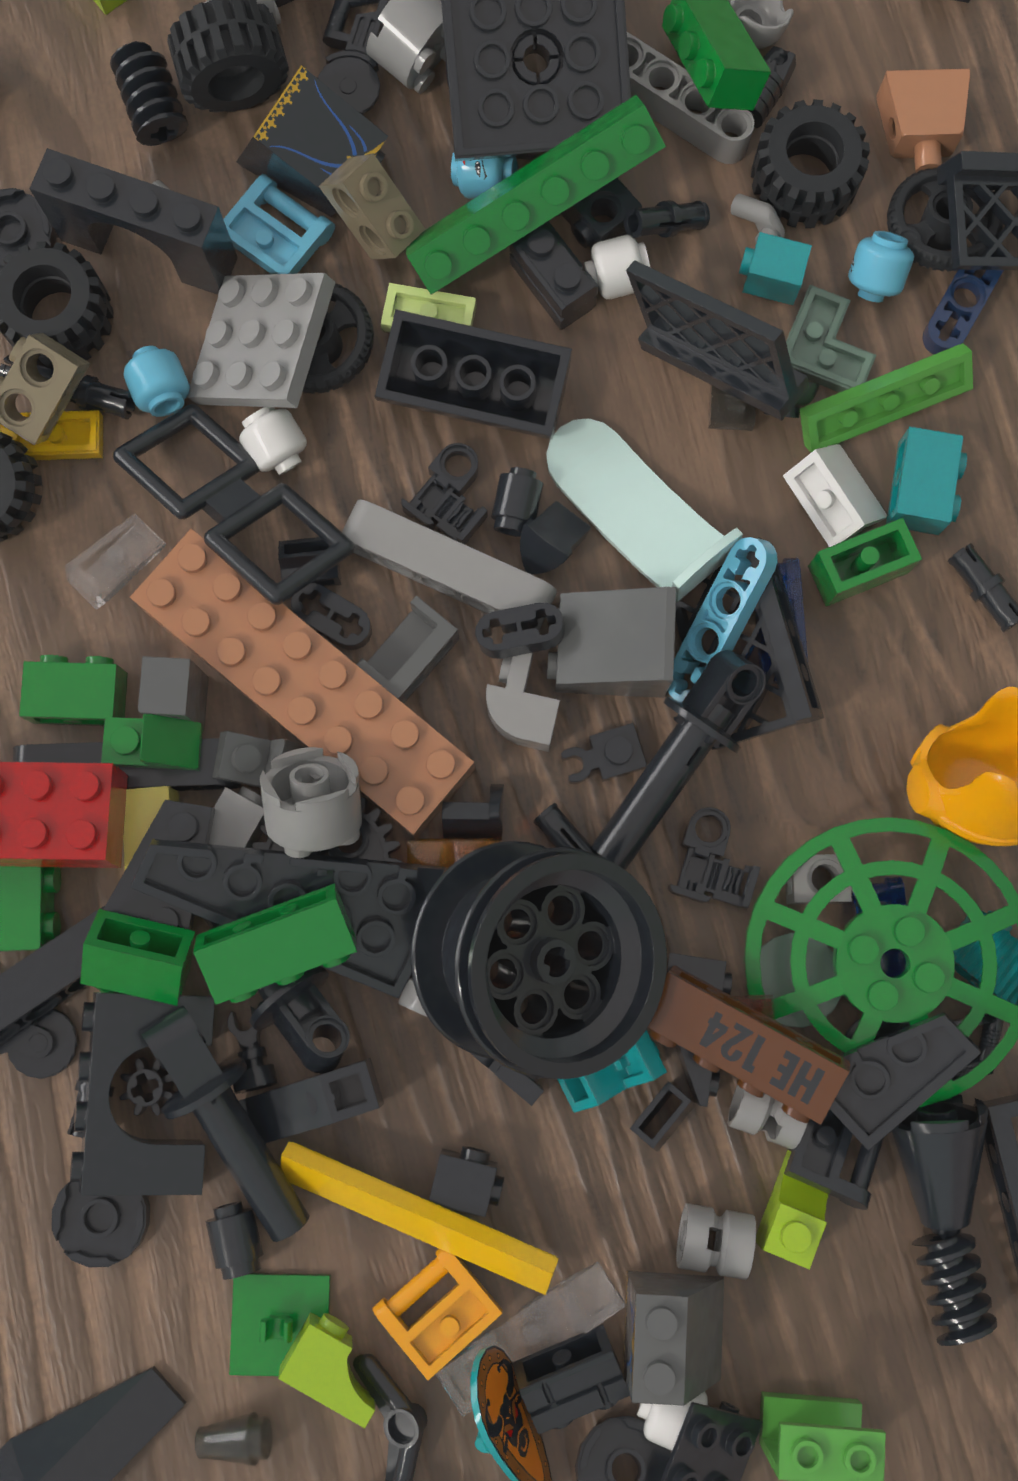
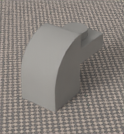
M533 653L503 658L498 682L506 683V687L487 684L486 688L489 718L495 729L508 741L520 746L549 752L560 700L525 692Z

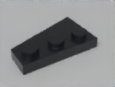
M945 1012L939 1013L840 1054L839 1056L851 1062L850 1072L830 1110L863 1146L870 1150L981 1054V1051Z

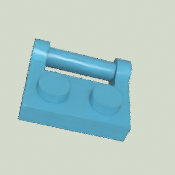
M266 174L260 175L223 219L234 248L270 274H297L319 246H323L329 241L335 229V224L325 216L317 217L277 188V183ZM266 203L270 204L305 229V234L300 237L261 209L260 206Z

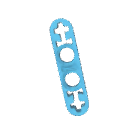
M747 537L737 541L731 548L674 658L673 682L668 689V693L673 699L682 702L691 690L687 689L688 683L684 680L685 674H692L690 680L695 684L706 669V667H698L700 662L708 664L710 659L718 652L724 650L732 651L777 565V552L769 541ZM749 551L755 552V557L760 560L757 568L750 567L751 562L746 558ZM735 575H743L742 579L749 580L750 584L735 580ZM735 588L740 595V605L734 613L728 614L723 607L722 599L727 590ZM711 628L717 633L719 644L716 651L709 655L703 650L701 640L703 634Z

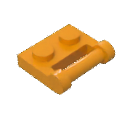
M439 1248L435 1251L437 1257L389 1300L382 1298L372 1307L380 1323L427 1380H430L503 1314V1309L465 1265L462 1258ZM447 1273H450L458 1284L408 1327L402 1320L401 1315Z

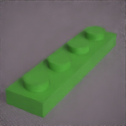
M962 343L800 408L804 446L811 453L815 449L838 444L972 390V351Z

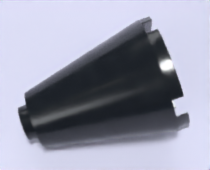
M957 1094L944 1101L918 1107L892 1130L922 1225L930 1228L932 1233L939 1236L958 1235L961 1233V1229L971 1223L988 1123V1108L985 1103L975 1098V1107L963 1104L961 1094Z

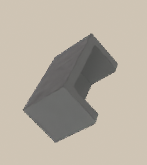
M415 596L410 602L412 611L368 662L361 658L356 664L403 704L459 641L458 629L418 596Z
M142 656L138 711L143 715L144 713L199 722L203 724L204 731L209 677L191 659Z

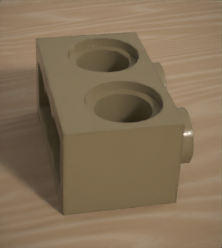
M374 153L348 158L319 186L371 260L396 258L425 230Z
M44 333L31 334L27 338L21 337L9 356V360L13 362V365L6 377L0 376V424L33 445L48 440L91 364ZM41 354L46 355L53 363L54 371L50 379L43 377L38 371L37 360ZM18 394L26 396L31 403L32 411L29 417L21 415L16 408Z

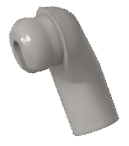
M740 193L735 196L731 205L732 215L754 222L759 233L762 232L784 238L785 229L771 204ZM758 233V234L756 235V237H755V241H756V242H757L759 233Z

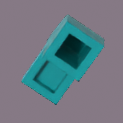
M646 1030L625 1055L608 1067L583 1077L557 1080L575 1113L599 1106L627 1088L654 1081L667 1073V1070L660 1058L657 1045L650 1038Z

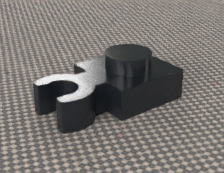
M633 723L589 736L591 750L585 751L582 748L571 747L561 753L562 761L576 758L581 761L583 766L579 773L568 776L569 784H579L585 781L590 773L595 770L599 771L601 780L604 782L643 770L647 767Z
M472 1054L531 1106L544 1092L543 1087L537 1083L540 1078L517 1073L503 1066L495 1059Z

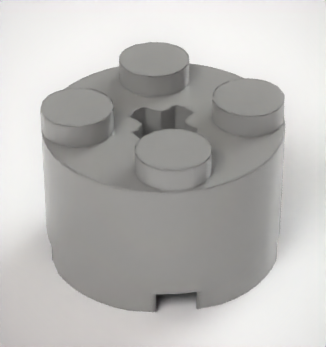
M390 0L378 17V20L384 24L379 36L377 37L371 32L366 46L367 55L408 89H414L417 93L422 94L434 79L435 72L433 69L441 59L446 62L441 0Z
M300 748L278 755L271 761V769L266 774L262 771L260 786L266 832L272 841L284 847L285 853L288 856L304 858L313 851L326 850L339 845H351L359 839V829L362 824L359 772L355 761L348 755L337 751L338 758L324 756L323 748Z

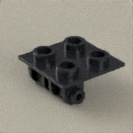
M721 1401L719 1409L691 1402L661 1481H741L749 1457L754 1450L763 1421L739 1414L740 1410L725 1401Z

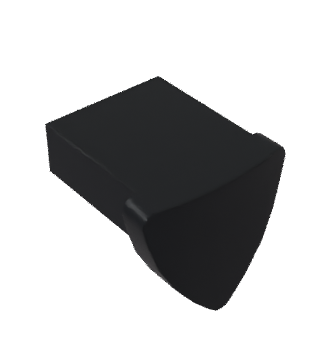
M555 501L535 520L530 519L523 525L520 552L525 572L531 575L541 574L559 567L586 538L591 526L558 501Z
M491 784L490 803L443 802V839L500 841L503 834L504 784Z

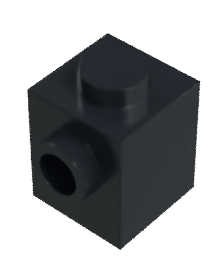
M462 1146L461 1153L442 1148L429 1201L443 1207L486 1217L488 1204L498 1206L504 1177L496 1175L498 1162L490 1161V1152L482 1149Z

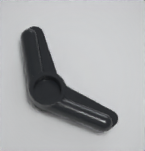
M373 1354L358 1355L353 1362L354 1369L385 1418L383 1424L384 1433L389 1441L385 1481H413L423 1432L428 1422L427 1414L423 1407L412 1403Z

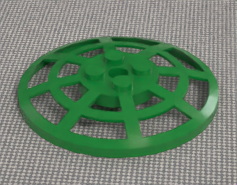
M892 817L857 820L833 827L807 840L787 856L768 878L754 904L746 930L743 957L746 989L752 1008L774 1020L803 1010L807 1019L819 1034L843 1052L874 1041L882 1021L891 1023L909 1022V1025H913L929 1018L928 1014L946 996L971 1006L968 1014L958 1025L968 1037L979 1025L985 1013L1009 1023L1010 1026L1003 1039L984 1061L961 1078L953 1082L952 1079L949 1080L919 1107L950 1099L973 1087L992 1072L1013 1048L1018 1039V1006L993 995L996 986L997 956L992 934L1016 923L1018 926V894L1012 883L993 860L969 841L944 828L918 820ZM891 831L917 834L930 838V842L922 865L895 860L862 864L850 838L866 833ZM832 846L844 872L835 876L820 888L808 902L803 913L776 903L775 900L782 887L796 870L815 854ZM949 847L961 852L983 869L1001 890L1008 905L983 915L979 906L962 887L951 878L941 874ZM899 875L916 878L917 880L907 906L899 904L881 905L869 878ZM851 886L862 911L855 915L842 930L817 920L819 914L831 899L845 888ZM936 887L956 901L968 916L970 922L945 932L932 917L926 914ZM767 920L795 931L790 954L791 978L795 991L768 1001L762 986L760 966L762 935ZM809 937L834 948L833 970L835 975L810 986L806 970V953ZM976 941H979L982 957V973L979 988L953 978L955 972L953 951ZM890 949L900 950L906 958L904 971L895 977L887 976L882 971L880 964L883 954ZM844 995L856 1009L861 1011L863 1014L852 1039L837 1030L823 1015L817 1004Z

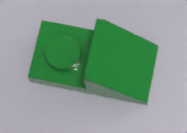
M144 713L143 719L105 717L101 763H113L117 767L199 771L203 724Z

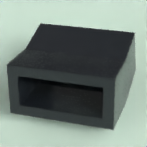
M668 1081L630 1129L658 1152L694 1108L695 1104ZM674 1094L682 1103L652 1139L643 1130L671 1095Z

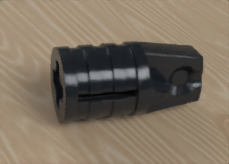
M773 46L763 57L771 70V74L754 110L750 111L751 114H754V128L762 126L766 117H768L772 108L784 93L796 67V55L780 47Z

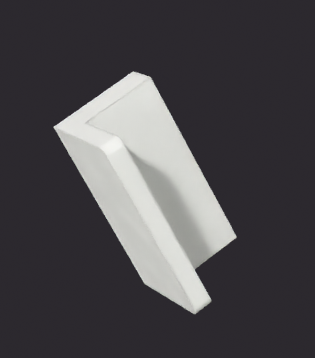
M839 444L815 449L783 475L829 547L851 539L864 528L879 523L887 517L886 512Z

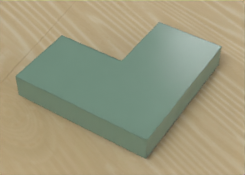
M809 285L786 340L792 368L807 375L809 381L819 383L837 392H842L865 383L876 354L835 339L851 300Z

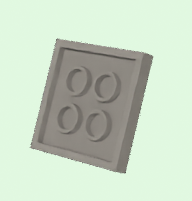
M326 273L225 276L218 293V299L209 327L206 331L201 353L193 372L187 398L198 405L297 408L335 281Z

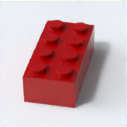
M0 762V866L121 868L128 774L113 763Z

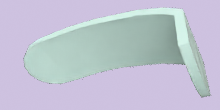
M589 418L572 420L561 426L554 434L553 439L550 440L546 453L548 472L556 486L603 537L656 587H676V603L720 567L733 545L742 539L743 533L737 527L724 536L707 523L642 461L617 432L605 423Z

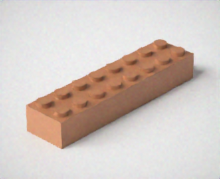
M192 528L130 596L147 615L306 748H323L324 756L338 758V751L351 757L358 767L360 793L416 840L440 813L443 802H449L476 770L474 761L284 604L273 605L210 549L205 544L204 538Z

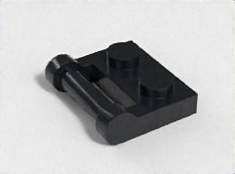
M829 1109L821 1125L811 1119L809 1120L800 1143L791 1151L784 1174L839 1198L841 1202L848 1206L867 1210L872 1196L868 1188L884 1137L870 1150H867L861 1143L850 1182L839 1178L853 1134Z

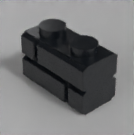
M549 221L510 245L511 266L560 330L565 329L596 306L598 284L588 271H583L581 262Z
M603 1324L512 1362L521 1397L530 1413L538 1435L551 1429L565 1428L579 1417L598 1409H609L616 1405L619 1400L630 1396L622 1369Z

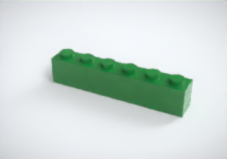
M637 95L631 97L424 230L406 248V254L429 293L432 295L665 148L666 145L646 106Z

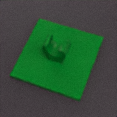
M251 1273L233 1278L229 1375L279 1376L280 1365L310 1312L320 1318L324 1313L329 1314L331 1275Z

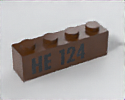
M676 965L667 973L658 1008L647 1027L651 1029L649 1035L654 1040L670 1048H675L678 1044L694 1053L693 1060L703 1068L715 1073H719L720 1069L735 1076L738 1078L737 1085L751 1095L763 1098L767 1094L783 1103L781 1109L792 1118L803 1123H808L811 1119L820 1125L822 1124L850 1072L851 1062Z

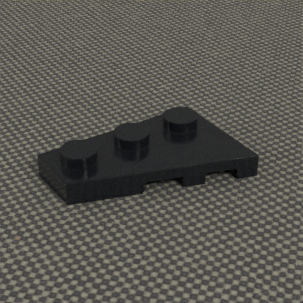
M165 800L103 910L192 930L195 914L130 887L152 839L209 844L215 808Z

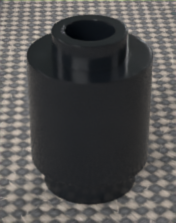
M512 467L509 473L500 474L491 518L495 520L493 527L495 531L509 536L521 537L523 525L528 520H535L537 518L544 483L536 479V472L526 468Z
M242 1201L214 1208V1218L205 1222L215 1268L221 1269L223 1279H233L260 1270L259 1257L263 1256V1250L253 1209H243Z

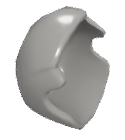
M728 0L757 49H764L774 45L787 29L794 14L793 9L784 10L783 0Z

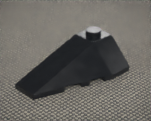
M153 1366L101 1392L98 1396L72 1409L69 1408L30 1430L27 1429L13 1436L0 1449V1481H111L187 1402Z

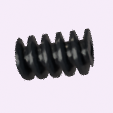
M139 41L125 44L117 49L111 56L110 66L115 75L117 86L121 91L120 95L126 106L131 127L135 136H137L136 140L142 145L157 146L180 137L187 131L189 124L186 116L182 114L183 107L177 99L178 93L176 87L172 84L171 73L166 69L167 62L165 56L153 51L147 43Z
M933 1233L914 1240L912 1245L927 1247L928 1253L916 1259L917 1265L933 1268L932 1273L921 1279L922 1285L938 1287L939 1291L926 1299L927 1304L930 1306H941L944 1312L931 1319L932 1324L935 1326H946L949 1332L936 1339L937 1343L940 1346L963 1345L992 1333L997 1328L998 1322L992 1313L987 1312L992 1307L991 1297L981 1292L987 1286L986 1277L976 1273L981 1267V1258L977 1254L970 1253L976 1247L975 1237L966 1233H960L955 1236H939Z

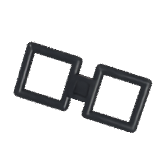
M195 404L185 406L119 446L113 452L114 461L176 518L185 520L202 509L218 524L204 534L205 544L273 605L282 604L354 552V543L289 485L280 483L261 496L244 481L260 471L256 462L240 442ZM192 424L237 465L190 495L182 498L137 457ZM283 504L330 547L276 583L230 542L229 539Z

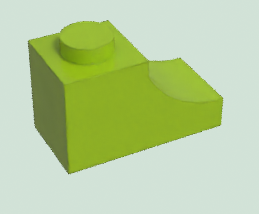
M787 1150L758 1228L756 1243L762 1250L810 1270L827 1224L825 1221V1211L829 1194L784 1174L791 1151Z
M310 1312L280 1365L278 1379L359 1426L366 1428L375 1412V1400L361 1386L351 1371L348 1356L353 1349L352 1336L347 1333L349 1327L330 1314L324 1313L320 1318Z

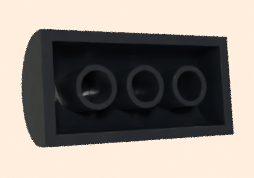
M395 309L375 392V399L381 402L552 440L565 393L572 349Z

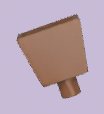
M970 69L886 71L876 96L890 155L894 158H914L916 173L927 168H937L942 164V157L953 155L963 136Z

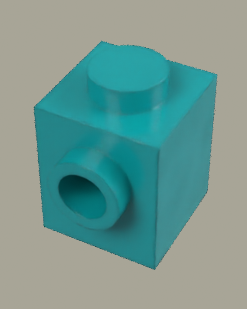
M760 232L755 248L746 247L739 269V274L746 275L742 292L794 305L803 282L812 245Z

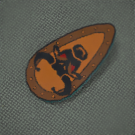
M495 1345L479 1350L473 1361L470 1377L471 1404L474 1420L479 1430L475 1440V1447L482 1453H490L511 1481H552L544 1442L541 1434L538 1435L530 1413L521 1397L512 1361L503 1349Z

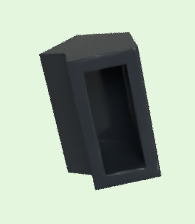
M320 537L279 541L278 561L281 570V580L330 546ZM340 563L312 583L322 586L342 585Z

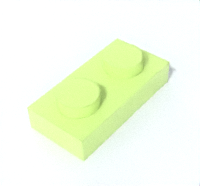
M389 283L381 319V328L384 332H390L395 309L472 326L476 310V298L436 291L431 295L428 289Z

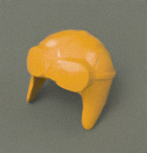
M1005 687L991 696L982 708L971 717L950 727L943 724L935 726L914 753L910 761L912 769L907 779L909 803L917 814L929 818L935 826L944 828L971 843L980 845H1018V688Z

